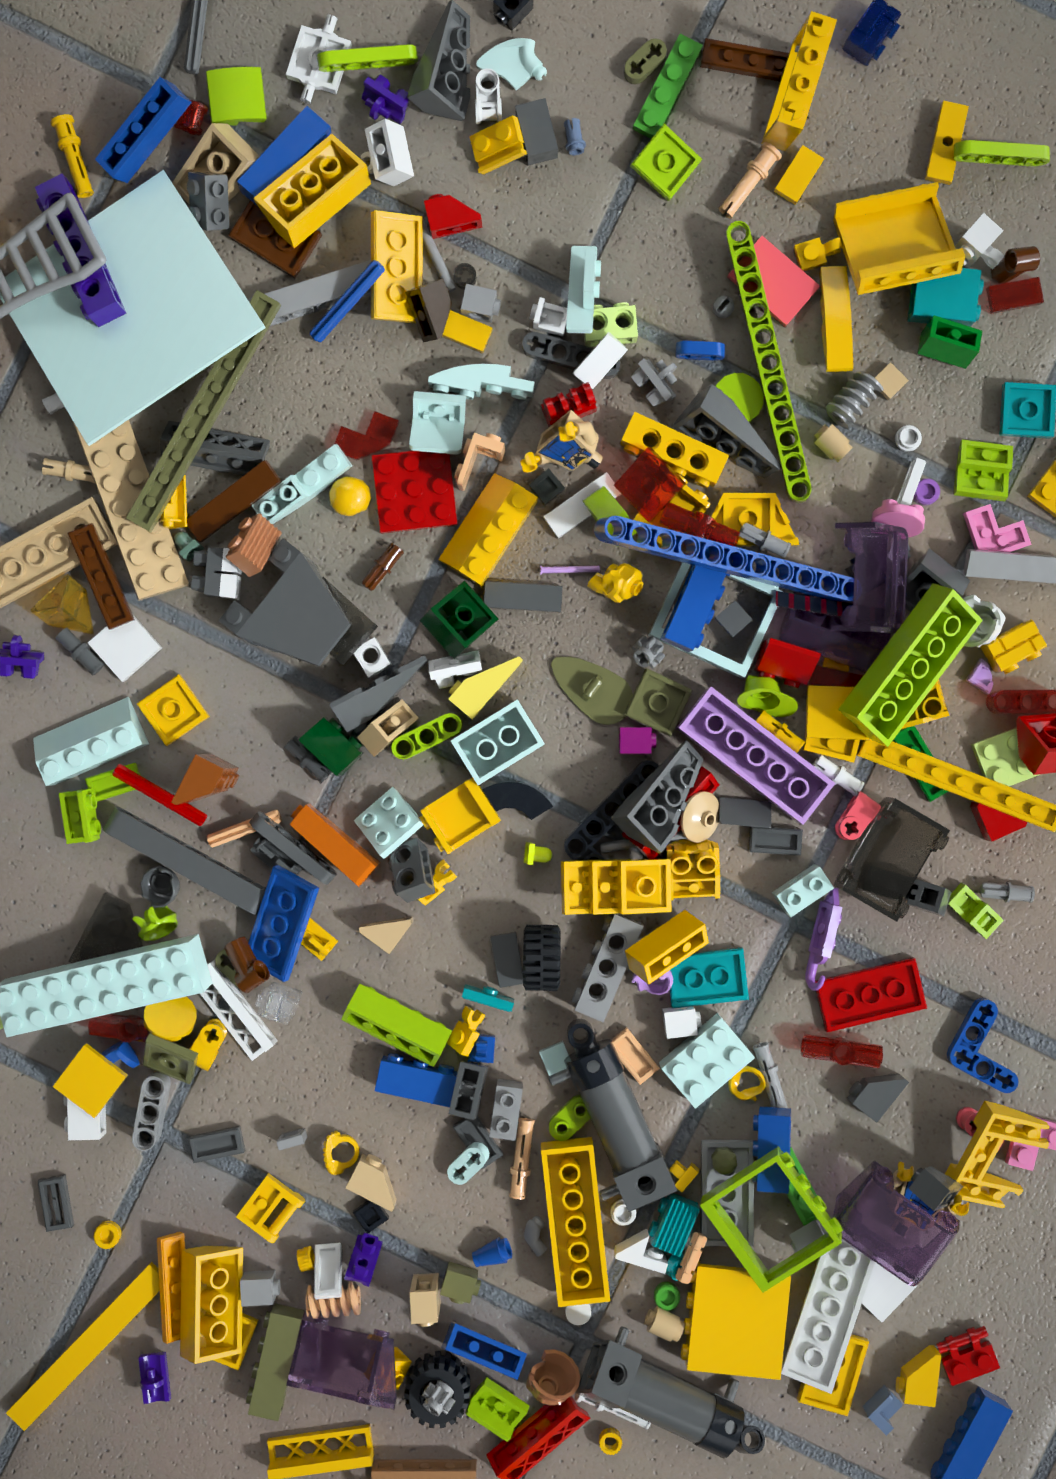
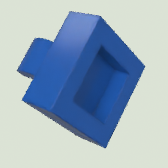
M479 1034L468 1056V1061L493 1063L495 1035Z

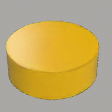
M104 1221L95 1229L93 1237L97 1246L103 1249H110L119 1242L122 1232L116 1222Z

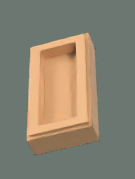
M627 1027L611 1039L622 1064L640 1085L660 1069Z

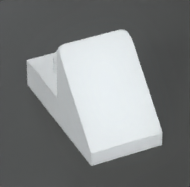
M648 1229L615 1245V1259L663 1274L666 1273L668 1266L666 1255H663L662 1251L655 1248L646 1250L649 1239Z

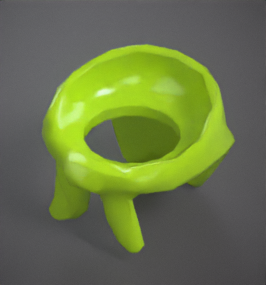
M151 906L144 912V919L139 916L132 918L141 927L138 935L144 941L158 940L167 936L178 927L177 914L167 906L158 908Z

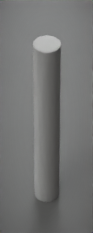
M423 219V243L440 279H444L449 293L456 290V286Z

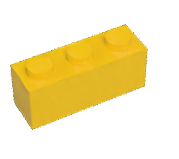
M683 910L625 950L629 969L649 985L709 943L706 926L688 911Z

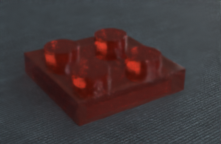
M647 447L614 484L615 488L648 522L653 521L686 485L680 476L652 447Z

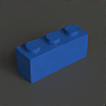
M389 1053L388 1056L383 1055L375 1086L376 1092L450 1107L458 1071H454V1067L440 1064L439 1067H433L419 1059H414L413 1062L403 1060V1056Z
M760 1106L759 1114L753 1117V1131H758V1140H753V1156L760 1159L778 1146L783 1153L788 1152L790 1154L791 1108ZM777 1162L752 1178V1182H757V1191L789 1194L790 1180Z
M452 1322L441 1347L518 1380L527 1353Z

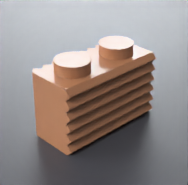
M259 513L251 518L246 517L239 524L238 529H240V532L229 542L228 548L230 550L225 556L248 577L262 571L282 534L277 527H274V524H270V521L266 520Z

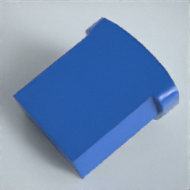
M126 1038L100 1053L112 1063L121 1059L131 1068H135L140 1064L135 1051Z

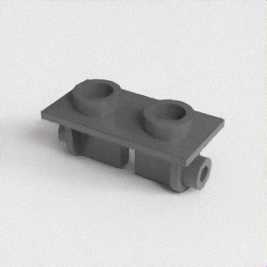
M263 836L256 840L250 850L271 869L273 866L279 865L296 875L303 869V867Z

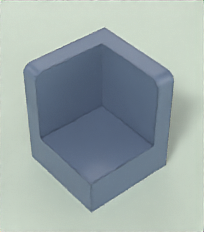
M883 1385L863 1405V1408L868 1418L887 1436L894 1429L889 1419L903 1404Z

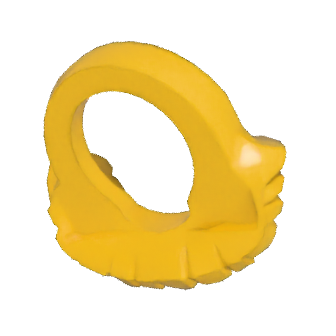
M338 1131L331 1132L325 1138L326 1141H324V1162L327 1171L331 1175H339L346 1168L355 1164L360 1153L359 1145L350 1135L340 1134ZM341 1142H349L354 1147V1155L347 1162H339L332 1158V1149Z

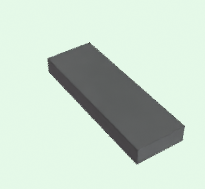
M485 581L484 603L489 608L561 613L563 586Z

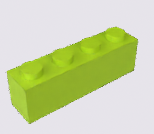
M362 984L358 985L341 1019L433 1067L441 1056L452 1032L444 1024L434 1022L424 1017L419 1011L411 1010L401 1005L397 1000L387 998L379 994L374 988Z

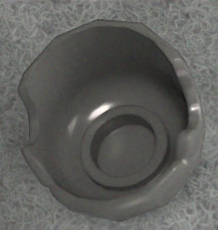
M165 866L150 868L143 874L140 882L142 897L149 900L154 908L165 907L176 899L180 891V881L177 875Z

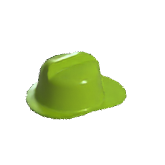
M749 675L746 678L744 692L737 698V702L741 707L760 713L765 710L773 717L791 716L798 709V704L794 698L781 693L778 683L770 677Z

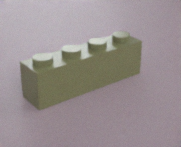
M275 1303L272 1311L266 1312L263 1328H267L266 1336L260 1338L257 1353L261 1354L260 1362H255L251 1378L256 1380L254 1388H249L246 1398V1404H250L248 1415L279 1421L305 1310Z

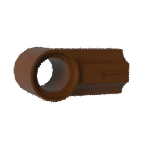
M1035 246L1008 249L999 264L994 269H991L992 278L996 279L999 284H1005L1026 271L1036 270L1040 264L1039 250Z
M245 936L239 937L225 945L224 949L236 971L234 976L235 983L242 992L249 993L269 979L270 972L267 966L262 961L256 959Z

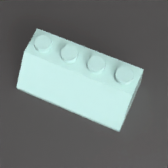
M129 697L33 738L35 762L46 786L57 785L149 745Z

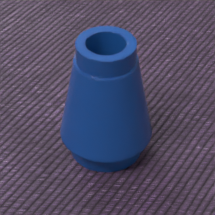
M496 1238L477 1251L472 1252L473 1262L476 1267L507 1263L508 1259L512 1258V1249L507 1238Z

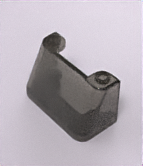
M885 797L879 803L881 805L880 811L859 837L834 882V887L897 922L909 910L910 905L907 904L908 898L906 895L931 852L945 848L949 841V836L947 835L950 830L896 798Z

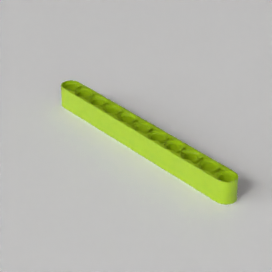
M735 221L728 226L727 244L787 494L793 502L802 503L809 498L811 493L808 470L750 228L743 221ZM735 231H743L746 235L741 241H735L731 236ZM742 256H747L751 258L752 262L749 266L742 267L737 263L738 259ZM747 282H755L758 285V289L753 293L746 292L743 287ZM754 307H760L763 309L764 315L760 318H753L749 312ZM761 332H765L770 336V340L765 344L758 343L755 338ZM765 358H773L777 363L776 366L770 370L765 369L761 364ZM772 383H779L783 390L778 395H772L767 390L768 386ZM778 408L786 409L789 414L788 418L783 421L777 420L774 417L775 410ZM789 433L793 435L795 442L791 446L782 445L780 437L783 434ZM795 458L800 462L801 467L798 471L791 472L786 468V462L789 459ZM803 484L807 489V493L803 497H796L792 493L794 485Z

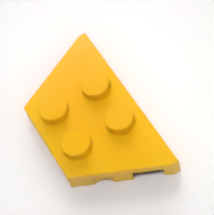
M723 493L700 537L731 546H758L739 536L742 525L749 523L765 532L771 531V535L791 543V546L799 545V540L795 537L789 525L790 521L786 513L783 512L776 493Z

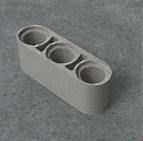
M157 1071L148 1076L141 1086L132 1135L134 1147L141 1151L151 1149L162 1134L171 1080L169 1076ZM151 1080L159 1081L161 1090H155L151 1086ZM147 1105H151L156 1109V1116H152L147 1112ZM142 1131L149 1132L152 1136V1141H146L142 1137Z

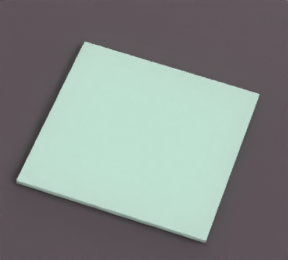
M164 170L88 220L91 230L106 257L107 268L127 314L98 327L91 319L87 320L80 309V305L83 304L81 298H77L71 285L40 296L9 313L89 446L266 328ZM53 244L46 251L59 277L67 275L62 265V262L65 261L64 257L58 253ZM37 256L25 263L36 286L49 281ZM17 270L5 276L14 297L27 291ZM0 293V299H1V301H2L3 303H5V301H4V299H3V297H2V295H1V293Z

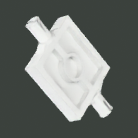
M330 14L327 15L323 29H313L301 25L286 72L287 79L302 83L305 86L300 100L304 103L307 102V104H311L315 89L337 94L344 72L319 71L317 54L324 51L351 49L352 47L350 40L338 37L333 33L338 19L333 15L331 17Z

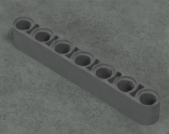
M115 806L103 828L105 833L254 915L258 914L266 887L127 810Z

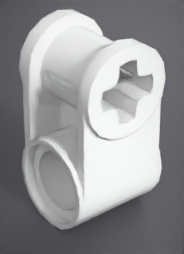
M489 68L482 69L476 76V124H480L481 121H502L499 77L494 70ZM485 81L494 83V86L490 89H485L481 85Z

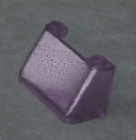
M875 1160L837 1195L833 1217L838 1220L843 1229L841 1232L843 1240L905 1284L913 1287L925 1278L957 1235L960 1226V1220L952 1213L941 1210L933 1217L894 1190L892 1172Z
M323 1318L313 1319L312 1322L302 1320L286 1386L327 1394L370 1406L395 1409L397 1399L394 1339L389 1338L390 1332L374 1329L373 1334H366L329 1326V1320Z

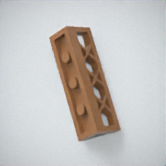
M477 1459L374 1460L371 1479H477Z

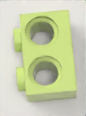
M625 302L616 303L613 307L603 308L602 305H594L593 321H601L604 327L600 330L593 329V332L590 334L584 333L585 346L595 347L608 332L622 344L637 342L638 330L635 305L629 306V303ZM625 318L629 321L630 325L621 328L616 324V320Z

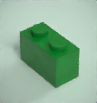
M933 315L921 332L917 354L966 369L979 353L983 331Z

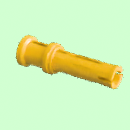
M69 114L56 116L50 123L55 128L59 139L57 142L58 148L65 154L77 191V197H90L94 194L79 149L81 139L76 135L73 126L74 117Z

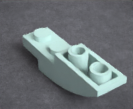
M471 364L453 367L431 375L428 379L429 387L433 388L434 392L448 394V392L459 393L458 395H464L469 400H473L474 397L480 398L482 388H486V392L499 395L501 391L511 393L513 398L525 400L527 397H533L534 392L533 381L510 377L511 366L498 364Z
M334 444L297 474L290 475L251 506L257 514H262V517L270 521V524H274L331 486L336 478L352 467V464L339 445Z

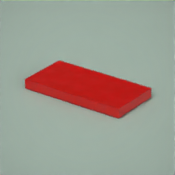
M914 957L825 978L823 986L816 990L826 1032L927 1009Z

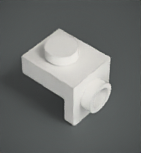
M540 297L538 305L533 304L530 319L534 320L533 329L563 336L566 328L567 308L546 303L545 298Z

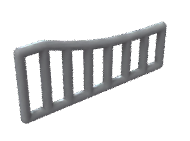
M66 193L0 246V261L9 254L27 290L14 297L0 269V293L5 303L0 305V319L40 296L85 280L106 263V257L73 194ZM67 207L94 257L83 267L57 218V215ZM47 223L73 273L59 277L37 233ZM27 239H29L49 279L48 282L38 286L35 285L17 248Z

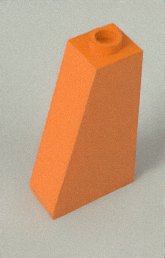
M310 803L304 807L300 804L292 813L293 821L289 825L358 887L367 880L381 863Z

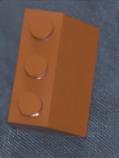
M195 754L171 803L179 805L194 802L228 791L229 787L233 788L239 778V774H237L239 767L213 754Z

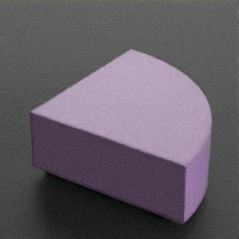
M981 658L977 661L965 681L985 694H990L993 681L988 663Z

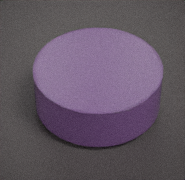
M922 479L918 483L913 499L920 505H930L939 498L940 487L932 479Z

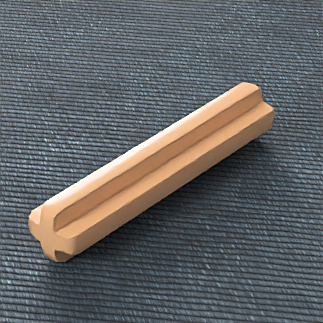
M278 810L265 813L277 824L282 822ZM251 819L208 834L207 841L210 847L213 848L257 831L250 825L249 821Z

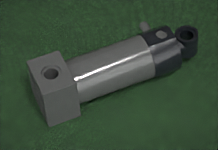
M585 1019L573 1020L568 1026L567 1036L575 1052L564 1060L567 1069L549 1076V1081L554 1086L570 1078L572 1079L610 1161L613 1177L616 1184L600 1190V1197L604 1201L621 1194L628 1212H631L676 1192L677 1188L662 1151L654 1141L628 1082L624 1067L612 1040L605 1039L597 1042L592 1026ZM578 1028H584L588 1034L584 1039L579 1040L573 1036L574 1031Z
M623 1326L619 1328L615 1342L604 1340L593 1343L576 1394L606 1408H620L680 1436L723 1459L727 1458L734 1449L743 1454H757L764 1448L765 1437L762 1430L756 1426L744 1425V1409L734 1403L739 1386L738 1380L729 1379L724 1397L716 1393H708L641 1361L643 1355L624 1347L630 1331ZM747 1433H749V1435L751 1436V1443L749 1446H747L745 1443V1436Z

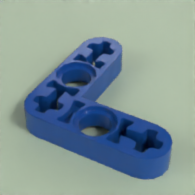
M979 998L972 1004L947 1050V1059L958 1069L1000 1092L1011 1093L1018 1087L1017 1075L1010 1069L978 1052L998 1014V1008L994 1002L986 998ZM981 1006H987V1008L990 1010V1013L988 1015H982V1012L979 1011V1008ZM973 1018L980 1019L984 1025L981 1026L979 1023L972 1021ZM971 1026H976L979 1030V1034L974 1040H969L966 1037V1030ZM963 1050V1054L972 1059L970 1064L962 1059L957 1061V1057L954 1056L955 1052ZM981 1061H986L989 1065V1070L984 1075H979L976 1072V1066ZM995 1072L1003 1077L1008 1076V1079L1011 1080L1010 1083L1003 1084L1000 1080L993 1077Z

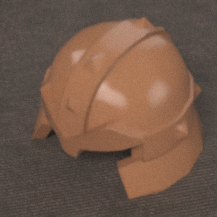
M555 1349L544 1350L541 1359L545 1362L537 1363L532 1367L527 1378L526 1388L542 1404L561 1405L578 1389L580 1383L579 1369L573 1359L564 1352Z

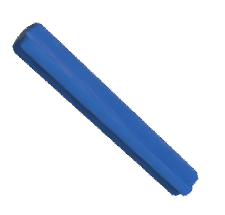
M373 260L313 327L310 335L316 342H322L384 273L385 268L379 261Z

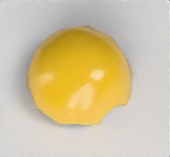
M351 476L340 478L333 483L329 491L330 505L341 515L354 516L368 508L371 500L370 488L361 479Z

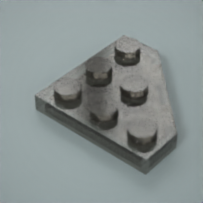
M105 892L68 962L75 963L143 947L141 938L138 935L137 925L132 919L134 916L130 904Z

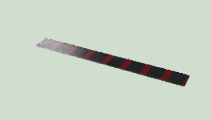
M776 591V606L895 626L903 624V613L899 611Z

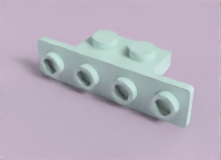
M596 246L571 247L566 321L567 333L590 334L593 332L594 298H599L600 281L595 280L596 277H601V260H597Z

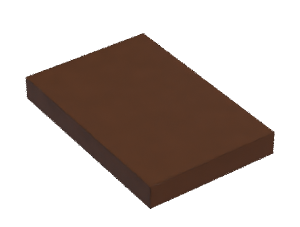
M250 200L228 236L236 243L296 279L322 237V233L316 230L297 247L293 248L276 232L261 209Z

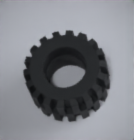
M526 924L524 928L523 986L526 991H557L560 986L561 931L558 925Z
M435 1351L434 1356H431L430 1352L424 1354V1360L420 1357L415 1360V1366L412 1365L407 1375L404 1391L405 1406L407 1410L411 1409L410 1415L413 1419L418 1417V1423L424 1425L425 1422L429 1423V1428H435V1424H439L440 1428H445L446 1422H449L451 1425L456 1423V1417L461 1418L464 1415V1409H467L469 1404L470 1374H467L465 1364L460 1366L461 1360L457 1356L455 1359H452V1354L446 1352L445 1356L441 1355V1351ZM442 1380L454 1391L451 1398L455 1400V1403L447 1415L441 1412L439 1416H435L424 1408L423 1403L426 1399L422 1397V1394L424 1392L423 1386L427 1382Z

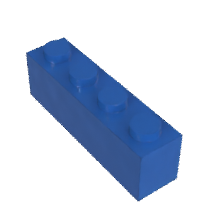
M159 77L95 160L112 178L128 183L192 102L173 83Z
M306 106L238 179L237 183L240 192L258 207L254 197L332 134L331 126Z
M706 549L705 556L707 560H709L710 557L708 549ZM730 555V556H729V563H730V565L732 566V564H733V561H732L733 558H732V556ZM692 565L660 640L686 652L693 651L694 648L698 649L704 638V634L701 633L703 627L712 620L715 612L712 606L715 600H720L725 589L722 583L725 576L729 577L730 574Z
M980 1386L977 1387L975 1393H972L968 1398L964 1414L958 1417L951 1438L945 1441L943 1453L939 1461L933 1464L931 1479H978L1013 1413L1006 1400Z

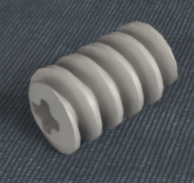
M857 371L853 375V379L846 383V387H842L839 391L840 395L834 396L833 403L826 405V411L835 423L848 429L846 421L856 422L852 414L855 413L860 416L863 414L859 406L862 405L866 408L870 406L866 398L868 397L872 400L877 398L873 390L882 392L884 389L872 375Z

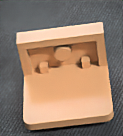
M474 433L472 439L467 438L463 449L464 463L458 464L454 475L459 490L465 491L478 453L499 461L503 460L505 445L503 442H500V437L490 433H486V436Z

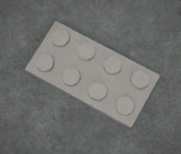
M701 1140V1198L704 1194L754 1162L753 1140ZM728 1147L735 1152L737 1167L732 1173L721 1175L713 1168L711 1155L717 1148ZM751 1178L720 1198L718 1202L750 1246H754V1182H752ZM701 1208V1234L707 1237L705 1246H729Z

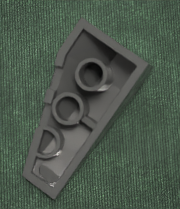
M453 0L448 2L415 70L407 98L425 113L462 121L465 119L470 100V88H467V74L470 73V64H467V49L470 47V16Z
M713 384L696 395L672 426L678 432L728 454L736 459L735 462L738 466L764 479L781 468L780 463L733 400Z
M424 655L392 672V675H386L374 680L366 689L365 687L358 688L331 702L329 705L347 732L354 731L355 734L365 730L368 727L367 723L372 721L424 667L428 659Z
M684 741L625 799L611 819L627 836L657 853H662L678 830V819L681 811H685L687 805L685 800L689 789L694 786L703 758L688 741Z

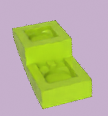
M961 882L951 893L948 906L983 938L987 939L1004 921L964 883Z

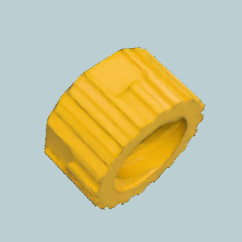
M307 1246L298 1249L297 1262L301 1272L314 1270L315 1253L312 1247Z
M610 1427L601 1431L599 1446L603 1453L615 1455L622 1448V1438L617 1429ZM612 1437L616 1439V1443L613 1445L605 1444V1439Z

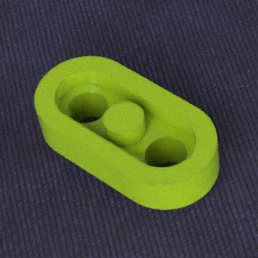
M580 1095L572 1097L550 1119L549 1131L556 1140L564 1141L569 1139L590 1119L587 1109L582 1114L576 1112L578 1106H583L586 1109ZM560 1124H564L567 1126V1129L560 1132L557 1127Z

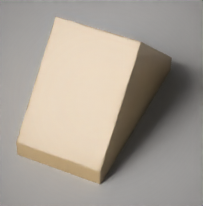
M406 917L361 924L359 932L390 954L413 923V918Z

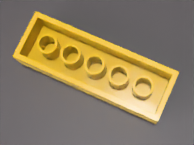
M592 1137L541 1142L558 1307L610 1302Z

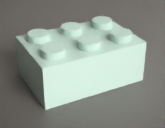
M518 699L451 740V743L477 785H480L545 745Z
M717 1012L698 1029V1035L689 1036L663 1058L659 1064L664 1073L696 1109L755 1057Z

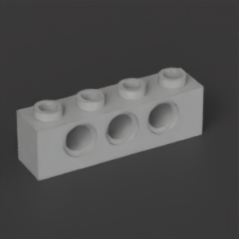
M619 913L612 914L611 917L606 916L601 928L605 933L601 941L596 940L591 954L595 955L591 965L586 964L581 978L585 979L582 988L577 987L571 1002L575 1003V1011L604 1023L628 965L625 950L638 941L644 927L642 923ZM614 935H619L623 938V943L618 948H613L609 945V940ZM609 959L613 962V967L610 971L604 972L599 969V964L602 960ZM594 983H599L603 986V991L599 995H592L589 992L590 986Z

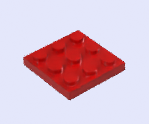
M406 451L372 455L381 534L458 525L450 454Z

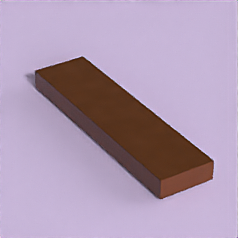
M705 38L700 67L780 82L789 53Z
M264 460L187 518V525L198 542H203L282 481L269 462Z
M90 523L68 532V536L108 629L112 630L134 621L133 614L95 525Z

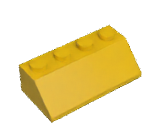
M330 134L255 196L254 201L276 232L295 248L371 185L367 165L339 139Z
M494 473L438 560L482 588L537 504L538 497L517 483Z
M201 1246L182 1250L180 1356L193 1364L242 1353L240 1279L243 1276L242 1247Z

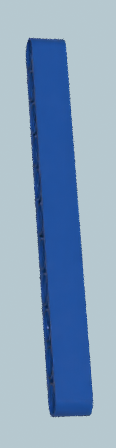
M621 516L601 518L594 526L595 536L598 540L605 543L839 602L854 601L860 597L862 592L859 581L849 576ZM608 523H611L614 528L612 536L607 531ZM634 529L638 533V539L636 542L633 540L632 532ZM658 536L662 539L661 548L657 545ZM682 542L686 545L685 554L681 550ZM706 549H708L710 553L709 560H707L705 556ZM730 555H731L732 558H733V564H732V566H731L730 563H729V556H730ZM753 561L756 563L755 572L752 568ZM776 567H777L778 570H779V576H778V577L776 576V573H775ZM799 573L802 577L801 583L798 580ZM822 580H823V582H824V587H823V589H822V586H821V581H822ZM844 585H845V587H846V593H845V594H844V591H843Z

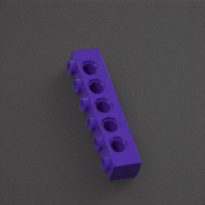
M63 173L35 187L39 196L36 202L42 212L66 193H71L74 195L86 218L74 187ZM67 207L57 215V218L83 267L94 257ZM47 223L46 226L52 235H54L49 224ZM57 240L53 241L58 253L64 257L65 261L62 262L65 272L67 274L73 273ZM106 263L85 280L71 284L73 292L78 299L81 298L83 303L80 305V309L87 320L91 319L98 327L127 314Z

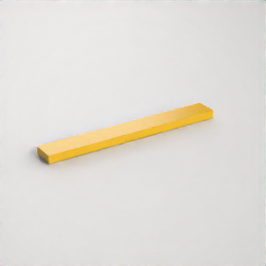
M863 740L857 756L1049 831H1056V805L893 741L888 747L876 741Z
M152 1261L6 1412L23 1431L39 1417L160 1291L159 1270Z

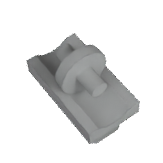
M644 358L638 363L640 367L633 373L631 378L639 387H642L651 380L655 388L646 397L652 406H657L664 401H671L677 396L665 381L666 378L671 385L677 381L672 374L677 369L674 363L667 367L663 360L657 362L656 365L660 369V373L650 359L646 360Z

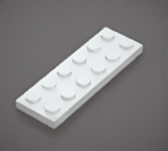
M842 1225V1243L818 1259L781 1370V1374L830 1394H832L882 1244L881 1240Z

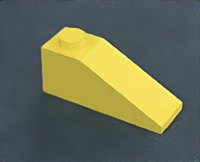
M520 657L514 658L469 677L462 683L458 680L449 690L451 694L449 700L473 720L523 662V659Z

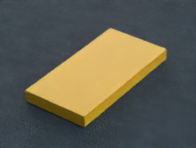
M374 210L371 212V262L373 260L379 261L384 266L385 271L371 286V319L416 323L405 292L423 285V216Z

